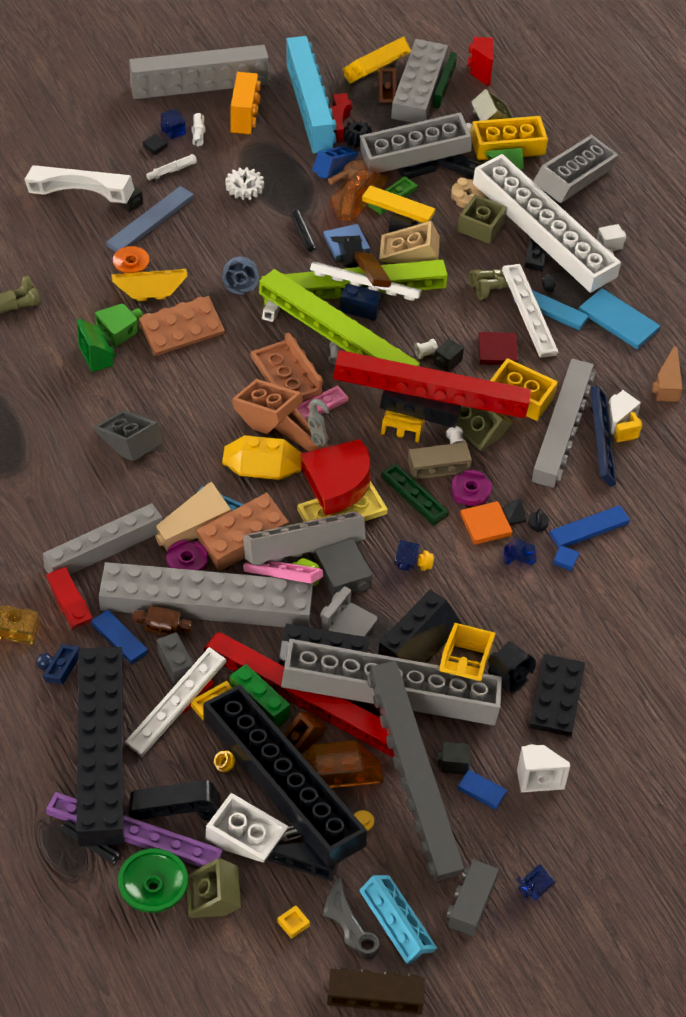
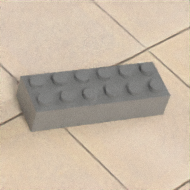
M419 39L414 41L412 52H410L392 103L391 119L417 123L425 121L430 111L446 64L448 45Z
M460 112L360 135V148L368 171L372 175L471 152V134Z
M590 135L542 165L533 183L548 193L552 199L562 203L609 172L619 155L593 135Z

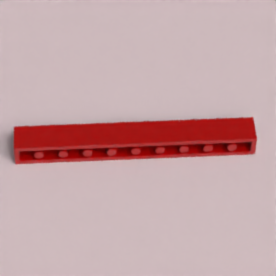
M342 350L338 351L333 379L524 419L526 418L530 403L531 389Z

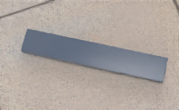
M182 186L178 187L106 242L107 247L117 252L121 248L134 245L193 200L194 194Z

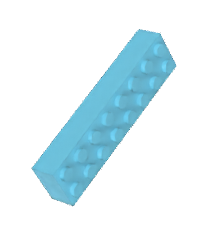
M307 36L286 38L287 68L312 153L331 149L333 144L336 143L335 133H333V130H336L335 119L332 120V109L328 108L329 99L325 97L326 90L325 86H322V76L318 75L319 67L318 64H315L316 58L315 54L312 53V44L308 42Z

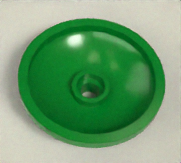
M157 848L141 850L130 856L122 865L118 875L119 891L126 903L136 910L147 913L162 912L175 906L183 898L188 885V874L183 862L175 854ZM156 886L157 889L151 890L150 887Z

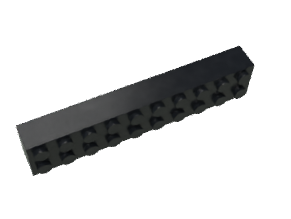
M122 647L79 649L76 822L79 847L125 844L124 660Z
M240 684L203 703V717L207 725L229 751L234 754L235 758L328 868L366 847L367 829Z

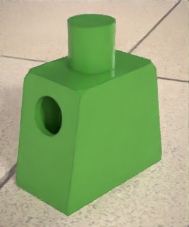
M119 304L95 312L96 326H99L102 333L107 335L111 344L117 347L138 332V320L143 313L139 308L130 311L125 304Z

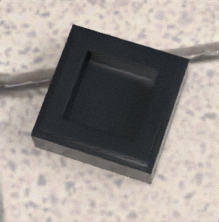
M157 134L143 141V147L154 155L168 147L167 142Z

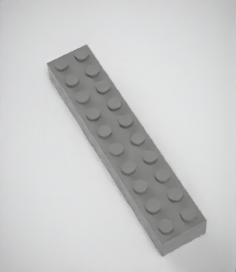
M105 562L99 591L100 611L109 610L110 612L132 614L136 610L148 613L149 606H158L181 612L180 618L275 627H285L286 624L309 627L313 583L274 577Z
M289 639L281 684L283 688L374 704L373 695L375 693L367 682L370 668L397 661L413 711L495 726L501 702L502 677L483 674L482 681H477L439 671V665Z

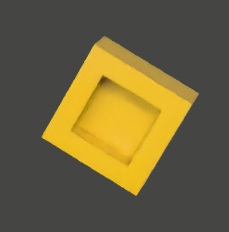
M296 905L277 918L278 924L291 939L310 927V921Z

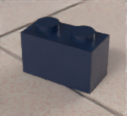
M346 283L341 295L340 311L376 321L381 309L382 292Z

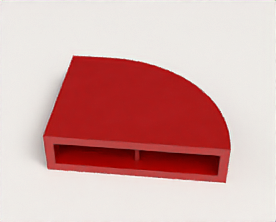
M361 439L300 454L301 470L325 516L352 506L364 496L369 488L371 481L370 453L368 447L363 445Z

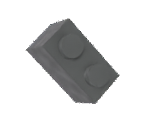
M177 632L157 639V654L175 686L194 664Z

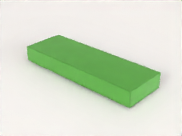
M404 176L385 191L406 198L417 190L418 185ZM368 203V206L380 215L387 211Z

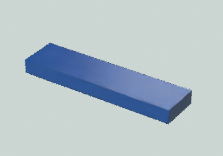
M619 505L550 530V536L558 548L560 545L568 547L627 525L630 519Z

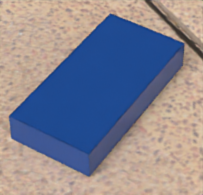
M471 770L467 771L457 789L497 810L507 794L505 788Z

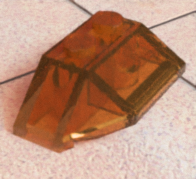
M359 170L347 178L330 197L338 219L354 220L368 204L362 201V196L371 185L381 189L389 180L388 176L377 172Z
M356 740L312 744L303 756L330 788L383 783L380 761Z

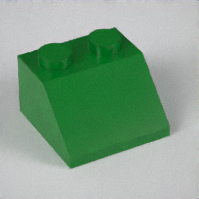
M82 319L76 320L78 346L91 372L113 366L115 352L113 347L108 345L107 335L102 333L99 326Z

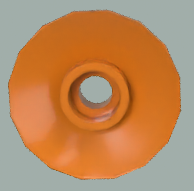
M135 246L121 248L113 256V265L123 273L142 272L149 264L147 252Z

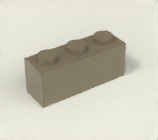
M462 442L409 449L407 463L412 478L418 480L462 474L463 471L471 470L472 458L467 443Z

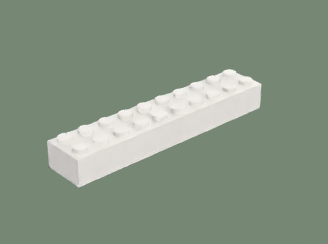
M503 154L475 168L473 184L491 201L507 206L506 215L590 293L618 277L621 262Z

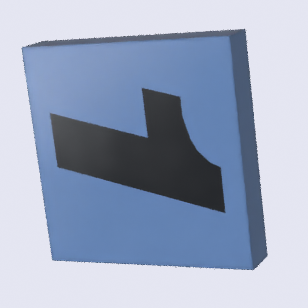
M358 224L324 231L323 236L335 260L342 259L339 244L344 243L343 239L354 237L355 240L361 239L363 252L370 253V247Z

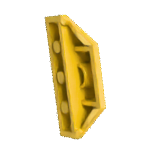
M186 269L111 274L112 282L137 301H146L150 297H155L157 300L166 299V296H171L188 276Z
M244 435L225 446L222 464L228 466L239 476L280 480L294 473L301 472V452L284 439Z

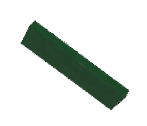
M451 52L434 95L433 107L439 108L442 104L456 67L457 53Z
M397 463L381 472V477L433 526L449 516V511Z

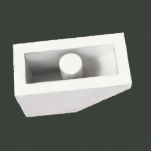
M624 390L617 395H613L609 400L608 413L612 435L615 434L617 424L629 422L630 413L635 412L638 415L641 402Z

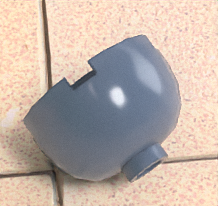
M233 257L227 261L223 268V283L227 290L234 294L242 295L245 294L244 292H251L258 285V268L254 261L248 257Z

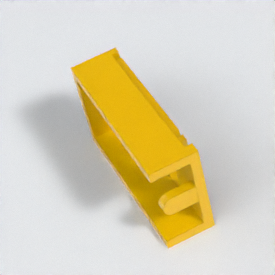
M403 36L355 60L342 70L345 78L351 84L377 71L379 68L397 61L412 51Z
M386 410L382 421L381 434L385 435L387 426L397 428L396 435L399 438L404 437L405 430L416 432L415 442L419 443L425 420Z
M454 623L443 650L439 671L482 681L496 633ZM454 646L484 653L481 663L470 661L466 657L457 658L451 656ZM449 659L459 661V663L449 661Z

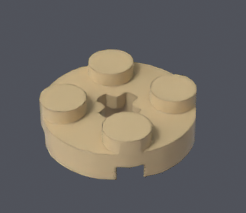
M459 178L451 191L452 200L454 199L456 205L461 208H465L475 194L486 198V195L473 184V180Z

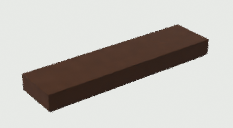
M355 251L354 258L372 286L389 288L392 281L374 254Z

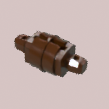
M149 606L148 613L136 610L132 619L136 623H144V631L157 634L158 636H167L177 632V630L189 633L193 624L186 619L180 620L181 612L158 606Z

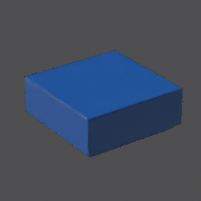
M560 545L553 560V565L572 571L580 552Z

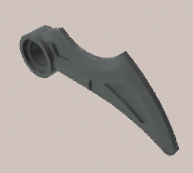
M338 878L327 896L323 917L332 919L341 926L345 935L344 944L355 949L360 957L366 959L373 958L379 952V939L371 932H364L347 903L342 878ZM364 941H370L374 944V947L370 950H365L361 947V944Z

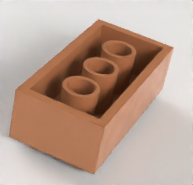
M265 493L196 531L198 542L204 546L208 558L217 571L220 572L245 559L243 535L288 526L289 524L269 494Z

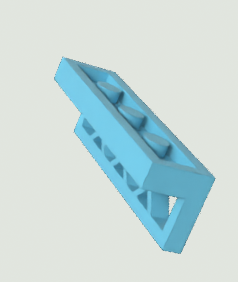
M373 875L359 890L406 964H413L422 953H434L438 949L390 875Z

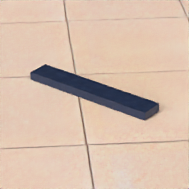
M595 385L591 387L600 477L611 487L616 485V474L607 395L599 386Z

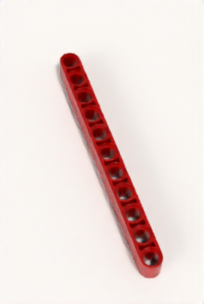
M215 633L204 647V652L210 647L226 658V663L223 665L226 668L236 672L247 664L287 701L309 713H315L322 720L391 757L395 756L393 749H389L387 745V730L382 728L380 718L344 698L281 687L284 666L223 633Z

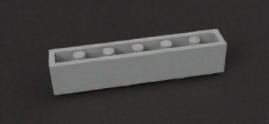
M151 503L44 552V568L47 573L63 567L67 568L70 575L157 535L156 525L162 521V516Z
M353 511L243 535L245 559L253 565H263L265 561H281L284 557L288 556L299 557L306 552L315 553L316 549L351 538L357 544L359 541L366 539L364 516Z

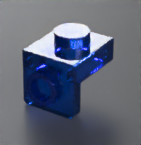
M515 537L503 548L505 564L509 565L515 559L529 565L537 562L535 545Z
M403 540L399 541L397 554L394 559V564L398 566V569L409 571L410 568L415 569L420 544Z
M541 864L536 866L523 879L520 876L516 879L520 883L518 889L526 898L531 896L534 900H537L556 883Z

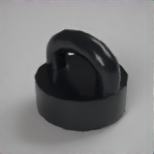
M537 509L536 512L531 513L529 516V527L534 531H544L548 526V516L541 509Z

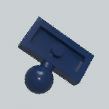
M62 644L54 658L48 653L40 654L37 657L36 664L40 669L46 670L42 676L44 681L63 685L79 659V649L81 648L79 646Z

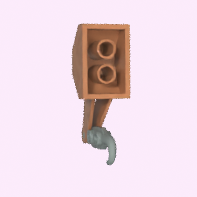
M255 379L232 398L235 411L253 430L268 434L275 429L307 451L329 447L326 444L328 442V435L326 433L324 417L318 413L317 405L322 407L326 414L329 413V410L320 399H314L310 402L307 422L297 409L303 403L301 392Z

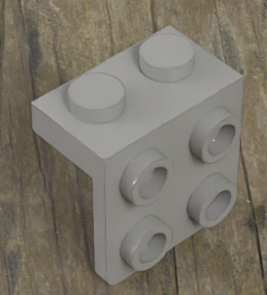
M345 586L340 592L334 594L331 604L328 607L325 606L320 614L322 630L364 637L367 636L377 623L376 615L351 603V589Z

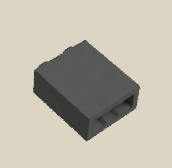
M353 538L315 550L314 562L323 570L322 578L332 598L344 586L351 589V594L371 588L372 573Z

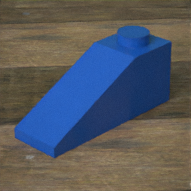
M346 146L319 151L312 171L323 179L338 174L347 163L356 158L358 152Z

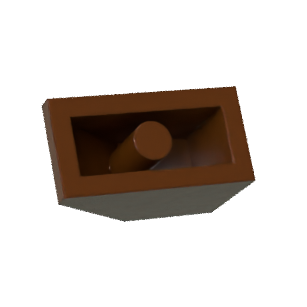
M379 68V103H393L396 94V68Z
M300 712L284 735L301 754L316 744L328 727L315 713Z

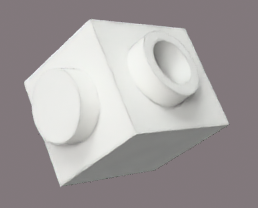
M619 224L599 228L596 240L606 249L612 248L613 251L623 249L626 234L622 231Z

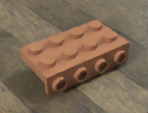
M209 296L197 297L187 303L181 302L172 308H162L153 314L146 313L139 318L138 326L143 330L154 356L222 335L225 332Z
M289 332L285 334L284 341L251 351V359L267 382L301 392L303 401L322 394V386L324 385L322 376L317 374L314 364L309 362L305 351L300 349L297 339L292 337Z

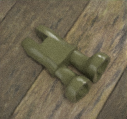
M477 269L469 272V283L472 288L476 287V295L479 300L487 299L492 289L509 288L502 269Z
M29 275L22 277L19 288L15 290L9 289L6 292L0 293V314L10 310H19L22 307L41 304L39 294L36 288L33 287Z

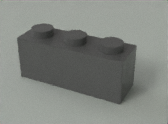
M474 859L470 867H465L462 879L465 881L462 886L458 885L454 898L457 899L455 905L450 904L446 917L449 918V928L472 937L475 936L497 881L498 868Z

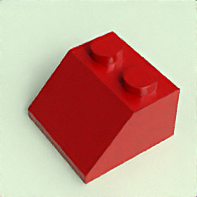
M473 37V43H469V54H471V57L467 59V67H470V74L486 86H490L494 60L493 38Z

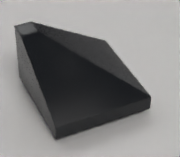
M517 499L502 508L509 525L526 522L521 499Z

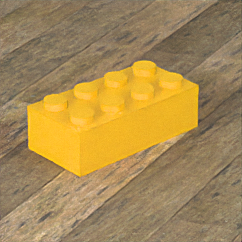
M540 116L472 122L471 140L477 160H489L484 155V152L492 150L522 148L523 157L546 154L548 138Z

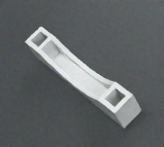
M33 165L25 177L28 192L46 195L63 189H86L100 193L110 202L127 203L134 191L131 175Z

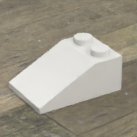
M230 793L207 824L205 839L224 851L264 863L287 831L288 826Z

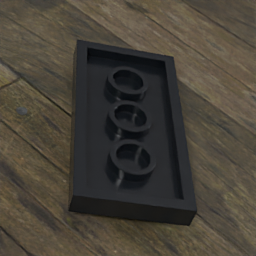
M548 654L543 655L529 728L569 737L572 736L585 662Z

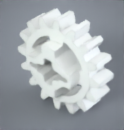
M246 167L245 170L239 168V171L232 170V174L228 173V178H226V191H229V195L235 194V198L240 196L242 200L245 197L251 200V196L258 197V193L262 194V189H264V177L260 176V172L255 173V169L249 171L248 167Z

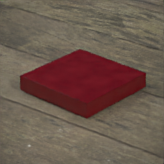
M478 333L479 364L502 365L507 358L518 363L516 333Z

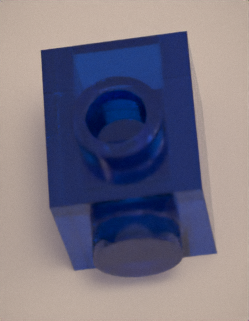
M177 109L161 113L162 132L167 134L169 139L186 134V121Z

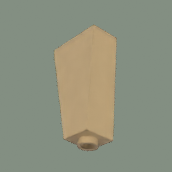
M210 482L156 525L157 535H155L159 546L163 545L168 552L169 547L177 541L188 540L190 542L196 539L197 529L231 512V509L214 484Z

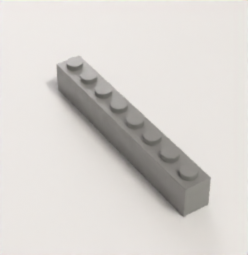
M571 359L533 470L531 482L554 488L556 481H561L563 474L561 466H566L568 455L565 454L571 451L573 441H570V439L575 438L577 432L575 424L579 425L582 413L579 412L580 410L584 411L586 405L584 397L589 396L591 389L589 383L593 384L595 372H592L594 364Z

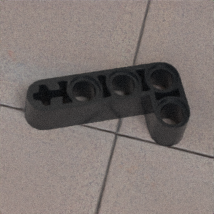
M207 780L134 790L130 793L129 816L133 819L142 820L197 812L203 820L210 821L221 807V795L214 784Z

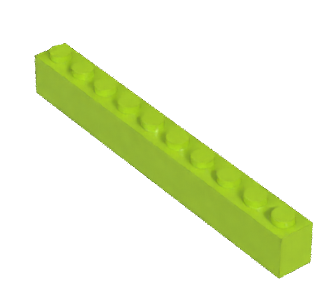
M443 260L381 265L393 283L419 290L446 288L448 275ZM361 267L344 269L365 275ZM315 271L284 274L322 300L341 298L346 283L350 284V281L343 279V282L333 280L331 275L325 274V277L315 275ZM361 284L359 286L368 289V285ZM379 289L378 292L386 294V290ZM263 297L264 305L268 302V299Z
M273 269L259 281L260 295L345 351L420 366L416 359L411 358L385 339L380 338L371 330L360 325L356 320L346 316L342 311L337 310L328 302L323 301L314 293L309 292L276 269Z

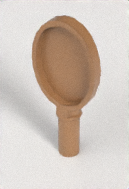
M357 159L347 163L343 171L328 178V182L332 185L345 178L360 179L365 177L369 173L365 160Z

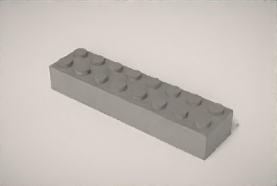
M265 45L129 59L130 86L133 99L232 89L235 86L237 72L258 74V81H261V85H268L269 58Z

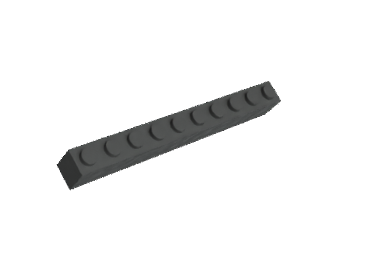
M397 661L372 666L369 675H367V682L375 693L373 700L375 707L379 708L381 712V726L383 729L386 728L388 736H386L389 749H393L395 755L393 763L395 769H399L401 774L400 785L403 791L406 790L408 796L406 799L408 810L410 812L413 811L414 814L413 825L416 833H420L422 839L420 847L422 853L427 855L429 861L427 862L429 875H433L435 882L461 875L464 866Z

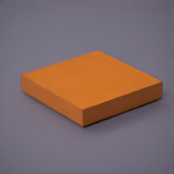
M498 501L460 511L461 518L474 545L512 536L513 531Z

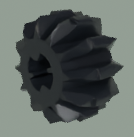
M355 120L353 123L348 122L347 126L344 127V142L348 146L353 145L354 148L360 147V135L372 133L371 126H368V122L362 123V121L356 122Z

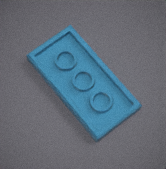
M603 288L579 307V311L589 315V319L637 350L654 336L661 327Z

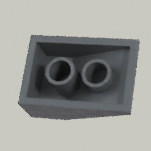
M122 410L93 427L94 431L119 455L131 461L140 459L142 455L157 449V446L164 443L158 422L126 410Z

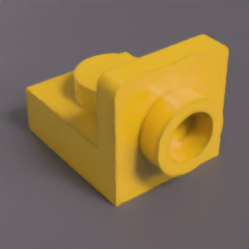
M635 412L630 413L629 422L617 424L614 435L616 442L639 438L640 430H642V421Z

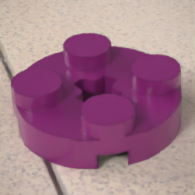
M476 470L463 471V474L459 476L457 474L452 481L451 488L454 501L468 506L484 505L491 495L492 484L490 480L488 481L485 478V474ZM470 486H474L475 490H470L468 488Z
M177 541L168 549V554L166 555L167 567L204 571L207 568V551L199 542ZM183 557H191V559L189 561H184Z

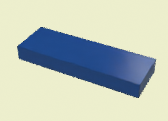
M106 610L91 621L92 626L113 647H122L123 657L131 665L148 654V649L109 610Z

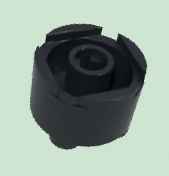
M508 641L498 653L494 652L489 657L488 662L490 666L488 674L502 677L501 687L508 692L515 693L528 682L526 677L529 672L533 674L536 660L516 644Z

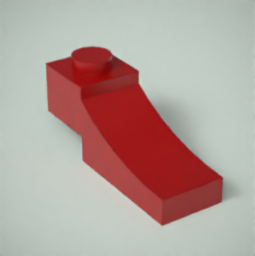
M347 93L333 94V103L330 106L333 114L332 120L335 119L336 130H333L336 143L343 142V123L346 118H349L350 110H352V101L348 100Z
M63 567L46 574L62 614L64 613L71 630L91 623V613L85 600L74 585L67 568Z

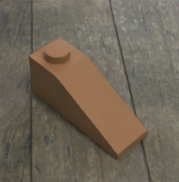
M673 347L658 373L656 382H653L652 391L656 393V401H680L682 381L678 347Z

